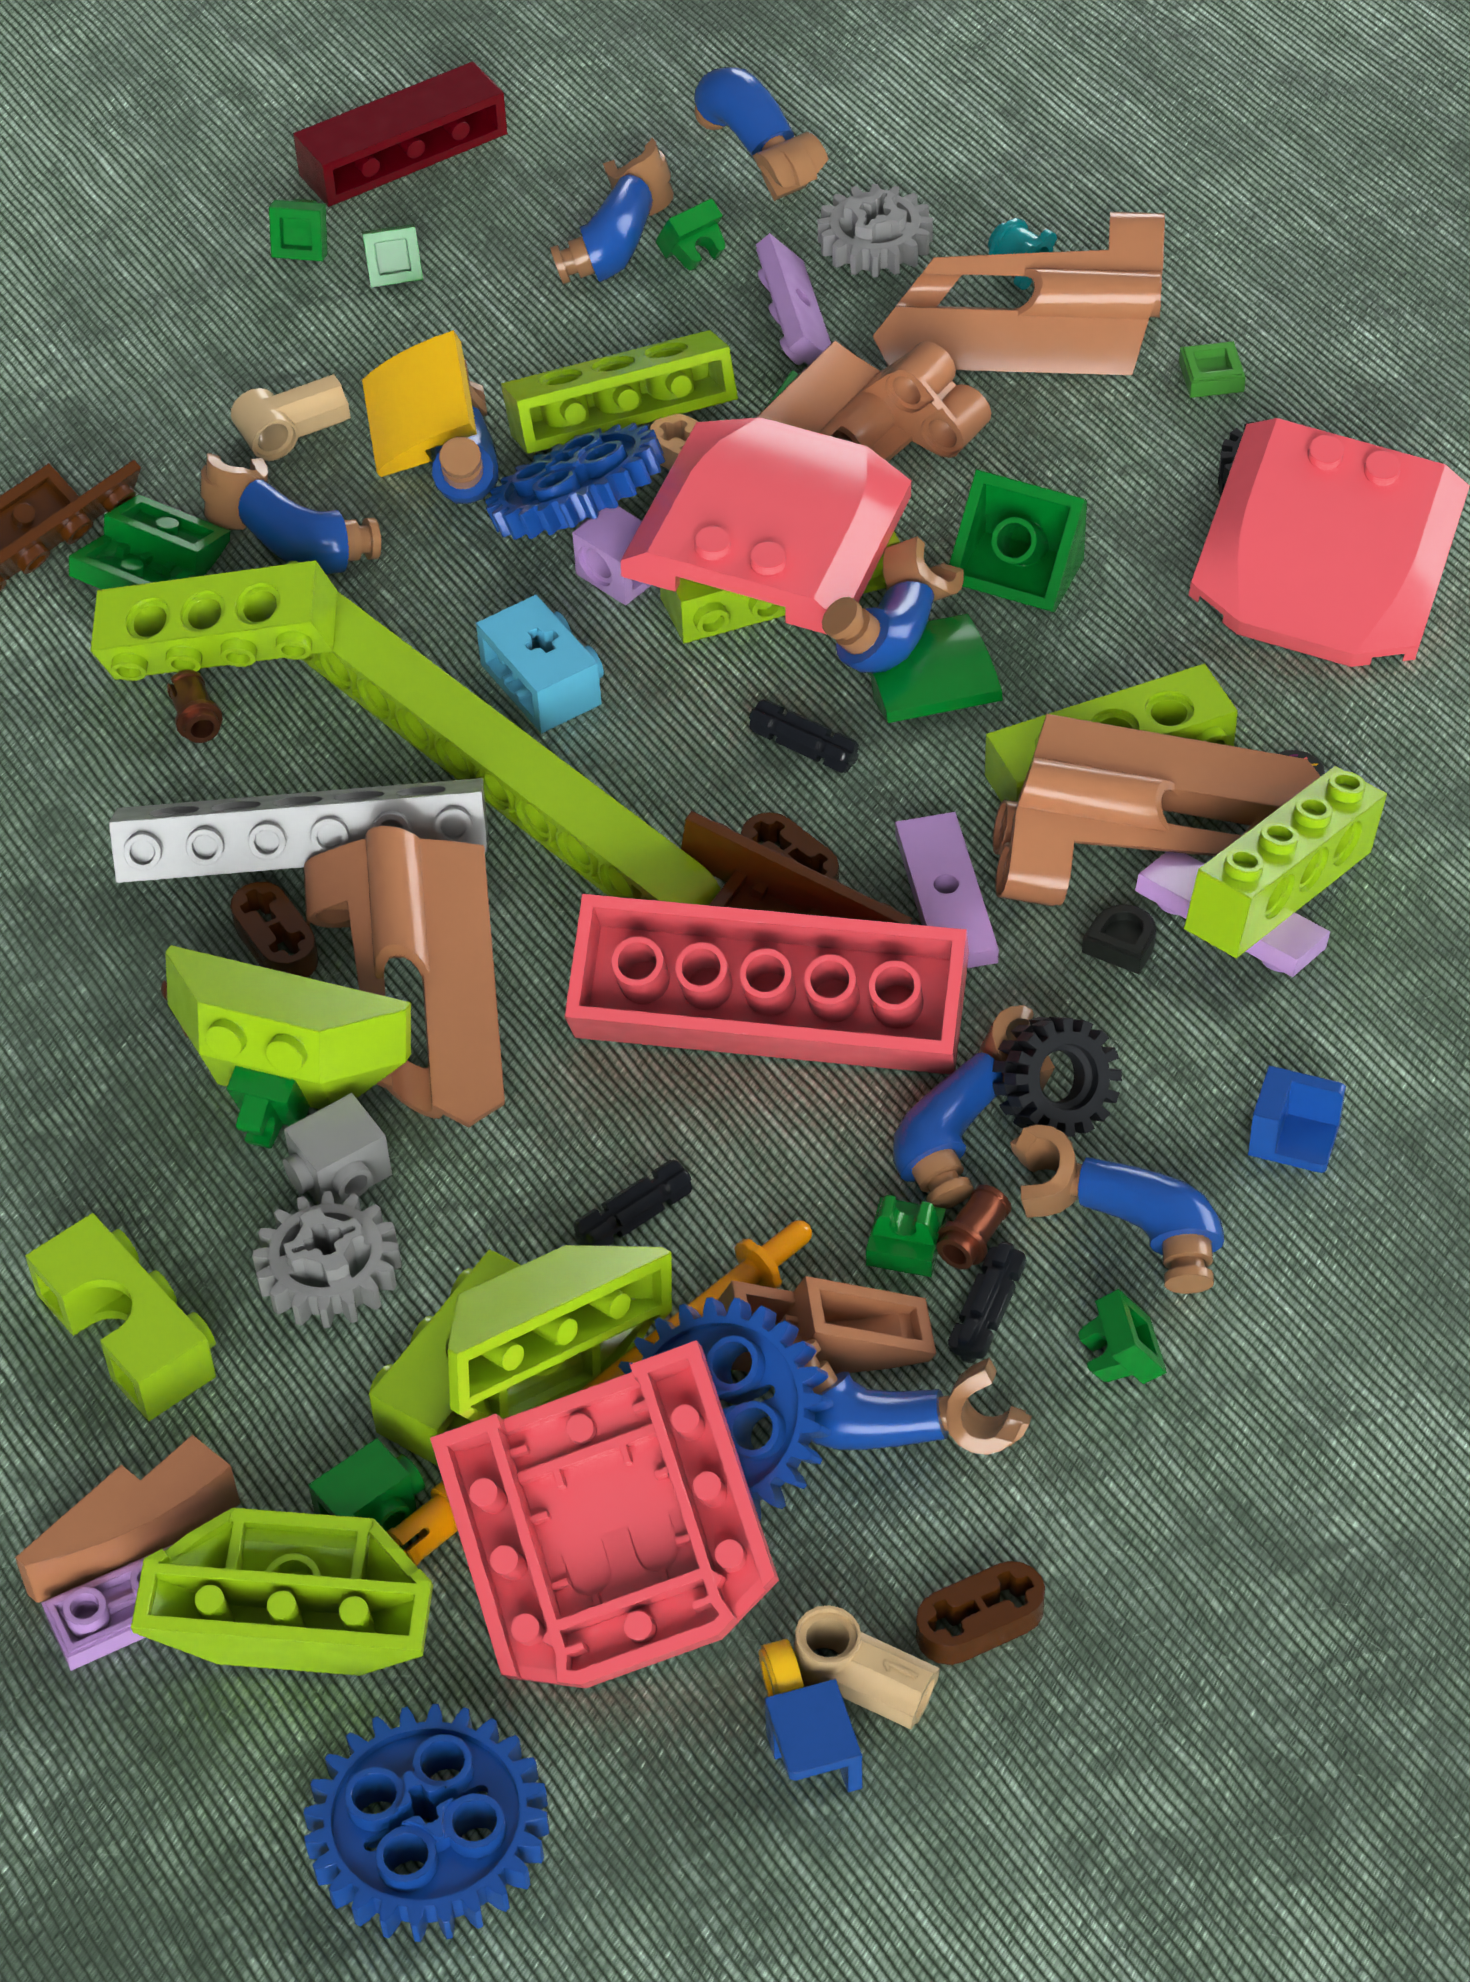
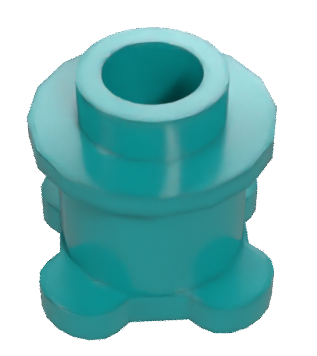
M1013 218L1006 223L999 224L992 232L988 241L989 255L1053 252L1057 235L1051 230L1045 229L1038 236L1028 230V225L1024 220ZM1015 276L1014 285L1021 290L1027 289L1033 282L1031 278L1026 276Z

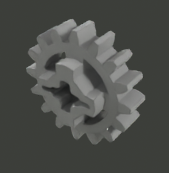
M872 184L870 192L864 193L854 186L851 187V196L848 198L835 194L833 196V206L823 205L821 208V218L817 221L818 243H821L822 256H832V266L836 268L850 264L852 275H857L861 270L870 271L872 277H878L880 269L888 268L894 275L900 274V264L905 263L915 267L918 265V255L929 254V242L933 241V218L929 217V206L927 204L917 205L918 195L915 193L904 197L899 196L898 186H893L888 191L880 189L878 184Z
M324 1191L321 1204L311 1206L310 1202L304 1196L297 1198L298 1212L293 1215L281 1209H277L274 1212L277 1229L260 1228L258 1236L261 1248L253 1250L252 1254L259 1291L262 1297L270 1296L273 1311L278 1315L292 1307L295 1323L302 1326L312 1314L320 1316L323 1328H330L334 1315L343 1313L351 1323L357 1322L358 1306L365 1304L377 1310L381 1307L379 1289L395 1290L397 1286L394 1270L401 1268L402 1262L395 1226L393 1222H383L381 1208L377 1204L361 1211L359 1197L356 1194H351L343 1205L335 1204L331 1191Z

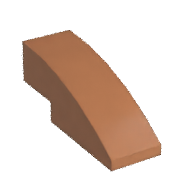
M805 1276L794 1291L732 1280L718 1299V1301L724 1304L726 1312L734 1298H739L751 1304L752 1314L761 1305L777 1313L775 1326L786 1320L799 1328L793 1344L811 1339L817 1340L821 1347V1350L816 1354L818 1361L828 1360L835 1374L891 1369L931 1361L936 1355L927 1301L923 1297ZM744 1352L739 1355L733 1362L731 1370L750 1372L752 1365L750 1352Z
M193 1435L141 1480L124 1466L120 1465L15 1557L27 1595L37 1603L51 1599L146 1557L161 1548L164 1549L171 1546L194 1529L227 1510L237 1507L240 1504L231 1465Z

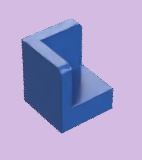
M1269 1065L1253 1113L1248 1155L1318 1173L1325 1172L1341 1124L1346 1086L1341 1082Z
M836 1679L764 1698L766 1735L774 1759H783L788 1777L791 1780L797 1781L840 1769L847 1792L863 1788L862 1753Z

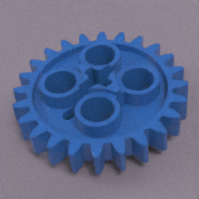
M632 423L621 429L620 424H617L605 433H602L601 428L592 433L581 436L577 435L564 445L557 444L553 446L552 452L546 455H534V462L517 466L515 474L503 477L500 480L502 485L490 490L492 496L485 500L487 504L486 509L496 531L500 532L502 537L512 535L513 540H517L525 534L528 535L529 539H533L544 530H547L548 535H552L557 530L568 527L571 529L587 517L589 519L598 518L599 511L604 508H617L619 506L617 502L619 499L637 495V487L650 484L652 482L650 476L661 472L660 464L665 462L664 452L654 430H649L647 425L637 428L636 423Z
M709 1297L706 1298L703 1317H701L696 1309L686 1304L679 1305V1326L676 1327L672 1323L658 1317L654 1321L660 1339L654 1344L636 1337L634 1343L643 1355L642 1360L695 1340L702 1346L719 1400L733 1404L724 1408L723 1412L759 1521H761L760 1500L763 1499L768 1504L783 1509L786 1507V1503L780 1487L785 1482L801 1489H805L807 1486L803 1476L797 1470L801 1461L810 1464H821L823 1460L817 1452L809 1447L811 1438L831 1436L832 1430L815 1422V1413L833 1407V1400L813 1392V1388L822 1384L829 1377L828 1373L817 1366L805 1367L817 1352L816 1348L805 1341L793 1344L799 1328L786 1320L775 1326L777 1313L762 1305L752 1314L751 1304L739 1298H734L726 1312L722 1302ZM749 1351L752 1359L750 1372L740 1382L733 1383L731 1379L732 1364L739 1355ZM621 1361L618 1367L627 1374L632 1372L630 1364L633 1363ZM772 1386L774 1387L775 1394L773 1397L762 1402L751 1401L768 1392ZM769 1416L773 1429L771 1437L764 1446L754 1449L751 1443L753 1427L759 1420Z
M432 1704L426 1722L416 1723L408 1706L402 1707L400 1727L390 1729L378 1716L372 1718L375 1737L367 1742L354 1733H348L346 1739L351 1756L347 1759L339 1755L328 1754L325 1757V1762L331 1779H312L310 1784L314 1802L317 1804L304 1808L307 1829L312 1831L304 1836L309 1859H317L312 1865L318 1885L331 1884L328 1889L332 1905L336 1909L353 1901L351 1907L355 1924L359 1927L367 1923L376 1913L380 1914L383 1937L386 1938L392 1936L401 1921L410 1922L415 1942L422 1941L428 1923L433 1922L439 1923L446 1939L453 1938L455 1918L465 1915L469 1922L477 1929L483 1927L481 1906L489 1902L497 1909L506 1912L510 1909L508 1894L505 1888L506 1884L528 1889L531 1884L528 1867L524 1863H542L544 1859L542 1841L538 1837L548 1835L550 1831L548 1814L542 1810L548 1806L545 1784L536 1782L539 1777L534 1757L521 1759L520 1739L516 1735L498 1743L497 1720L493 1718L483 1723L476 1731L473 1730L470 1711L464 1707L456 1715L452 1723L443 1722L439 1704ZM445 1769H454L460 1772L452 1779L445 1781H436L430 1778L438 1771ZM480 1791H485V1792H487L488 1794L485 1795V1794H476V1793H477V1792H480ZM382 1801L392 1804L384 1812L377 1814L362 1812L364 1808L375 1802ZM428 1818L431 1823L425 1824L423 1819ZM476 1828H487L493 1831L489 1836L478 1841H467L461 1838L469 1830ZM367 1846L370 1848H377L374 1851L366 1850ZM408 1861H419L424 1864L421 1869L408 1875L393 1872L397 1866Z

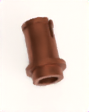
M192 670L178 672L171 677L174 685L167 684L168 695L172 699L177 711L175 718L177 731L181 736L195 743L210 741L220 730L223 721L222 712L218 705L210 700L205 688V681L200 673Z
M978 1185L954 1221H948L940 1227L938 1231L939 1242L937 1243V1252L947 1264L957 1269H968L971 1265L981 1263L988 1252L987 1242L1002 1220L1012 1210L1008 1198L993 1186Z

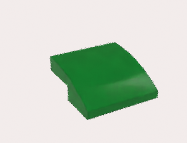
M138 494L104 515V535L69 555V576L99 589L204 576L230 542V530Z
M968 613L928 621L921 639L906 660L886 672L868 673L872 683L873 701L887 723L1003 701L1002 688L984 641Z

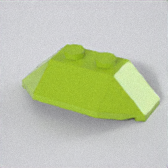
M170 945L165 952L168 1006L219 1085L228 1086L235 1066L296 1080L310 1107L322 1109L350 1093H353L358 1098L403 1065L411 1055V1002Z
M564 1245L458 1294L448 1344L450 1409L472 1422L493 1414H498L502 1419L578 1392L636 1346L634 1343L636 1337L643 1339L652 1323H655V1319L658 1317L665 1319L672 1312L671 1251L664 1247Z
M231 1508L189 1532L165 1551L161 1548L144 1558L131 1629L135 1634L215 1664L361 1676L423 1656L433 1584L374 1518Z

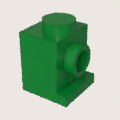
M376 1438L308 1484L314 1514L374 1518L387 1532L390 1528H395L417 1510L414 1496L425 1490V1483L420 1472L407 1456L401 1454L395 1458L384 1444Z

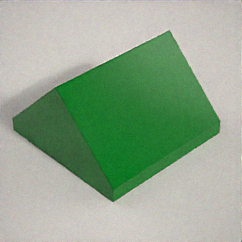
M976 469L949 565L963 569V587L1055 612L1084 561L1087 500Z

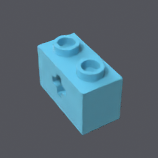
M537 595L529 597L476 623L482 667L541 734L602 704L600 678L603 677L604 670L599 656L591 646L587 645L584 647L572 634L564 616L558 611L553 613Z

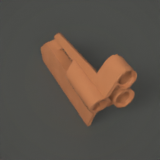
M1110 212L1108 250L934 257L872 337L888 366L908 354L918 343L928 341L934 342L949 353L954 361L956 370L1133 375L1149 318H1160L1165 213ZM962 275L1026 276L1034 282V291L1031 298L1019 308L938 306Z
M835 340L755 418L761 417L865 445L888 462L910 442H914L941 457H955L991 420V409L985 397L978 390L969 385H956L952 381L956 373L954 361L948 352L934 342L924 341L918 343L908 354L880 371L854 355Z
M1046 714L1018 802L1004 799L997 812L993 831V851L995 854L1000 855L995 880L996 895L999 898L1047 906H1061L1068 891L1074 843L1216 856L1321 776L1308 759ZM1163 811L1250 825V827L1242 835L1170 824L1167 822Z
M392 826L373 827L367 831L366 839L350 842L325 851L305 862L303 869L306 922L309 927L310 923L326 928L351 927L358 985L361 991L385 996L384 971L386 963L391 958H406L418 969L423 983L428 1068L417 1066L407 1060L403 1065L378 1082L377 1085L386 1088L400 1102L424 1116L440 1119L445 1115L469 1128L505 1105L484 845L447 840L420 839L405 829Z

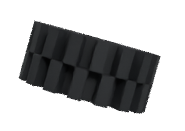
M1037 1017L1029 1019L1030 1025L1019 1024L1011 1030L1016 1040H1003L998 1050L1008 1055L1007 1060H994L992 1072L1004 1073V1082L993 1083L994 1094L1007 1096L1008 1100L999 1106L1005 1115L1016 1116L1013 1121L1014 1124L1020 1128L1033 1125L1052 1126L1062 1131L1067 1137H1074L1075 1132L1086 1134L1094 1130L1095 1128L1091 1120L1105 1121L1110 1112L1102 1104L1103 1102H1117L1120 1092L1110 1090L1109 1084L1110 1080L1122 1081V1069L1109 1068L1108 1062L1118 1059L1119 1056L1115 1047L1102 1046L1109 1039L1102 1030H1091L1093 1024L1085 1020L1064 1017ZM1061 1051L1071 1059L1074 1069V1080L1067 1097L1053 1102L1042 1092L1040 1071L1045 1058L1049 1054Z

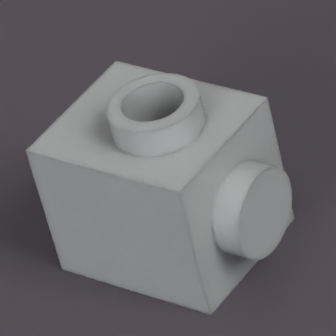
M353 1093L284 1129L289 1156L283 1159L286 1174L300 1194L309 1191L318 1204H321L324 1191H331L335 1204H340L351 1194H356L359 1197L369 1187L392 1175L386 1135Z

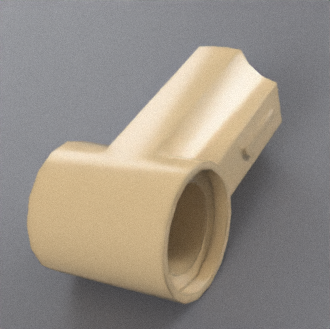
M334 374L276 395L267 389H251L241 394L231 408V419L254 455L258 458H263L264 461H274L286 456L294 448L300 437L351 418L349 403L344 395L341 383Z
M831 1605L817 1606L807 1611L798 1621L793 1651L798 1662L804 1687L836 1679L842 1698L906 1728L912 1729L915 1724H918L937 1683L940 1668L861 1632L860 1626L853 1615L839 1607ZM820 1648H828L836 1651L839 1655L824 1657L817 1655L813 1651Z

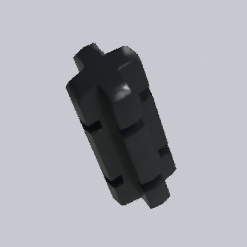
M767 699L760 700L749 715V728L752 732L769 740L776 736L775 742L816 762L824 758L823 765L837 772H848L858 759L859 744L854 739L839 732L835 733L833 737L831 736L832 729L791 710L787 711L785 715L783 714L784 707Z
M677 1160L667 1161L651 1172L654 1177L653 1179L649 1180L648 1177L644 1176L603 1202L601 1206L604 1210L600 1213L598 1209L594 1208L575 1220L573 1226L577 1241L580 1245L587 1246L611 1245L615 1242L612 1237L614 1234L617 1233L619 1237H623L665 1210L662 1204L665 1201L672 1205L690 1194L692 1191L690 1174Z
M1001 1242L998 1246H993L988 1250L981 1267L983 1274L978 1273L959 1315L960 1322L963 1324L956 1323L948 1339L950 1352L959 1355L964 1362L973 1363L976 1359H982L987 1355L994 1338L991 1330H998L1016 1288L1014 1281L1019 1282L1027 1262L1025 1254L1016 1250L1011 1243Z

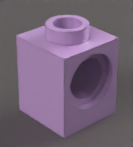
M618 506L612 509H602L599 512L598 518L586 519L572 532L576 574L626 606L651 585L621 577L620 561L642 520Z

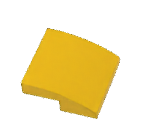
M454 330L430 338L398 353L362 379L376 472L380 477L432 462L431 448L441 446L449 439L455 437H470L477 434L462 344Z

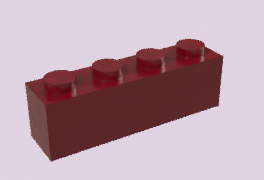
M472 61L293 133L299 176L330 207L508 134L504 92Z

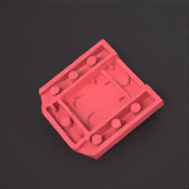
M765 418L696 422L620 561L621 577L676 592L680 585V578L783 606L785 607V623L826 634L822 629V620L832 603L843 597L854 598L859 603L884 552V548H886L911 498L912 480L868 446Z
M1274 418L1246 424L1191 580L1189 596L1196 602H1199L1201 596L1223 614L1222 623L1237 635L1349 667L1370 665L1374 657L1404 654L1403 661L1415 660L1470 485L1446 464L1283 419Z
M697 1340L630 1364L632 1370L630 1373L502 1419L498 1414H493L430 1437L501 1675L504 1677L578 1688L595 1686L722 1640L779 1581L702 1346Z

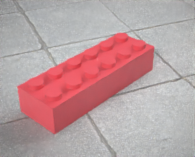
M582 894L565 1019L574 1038L950 1075L956 1070L969 957L967 929Z

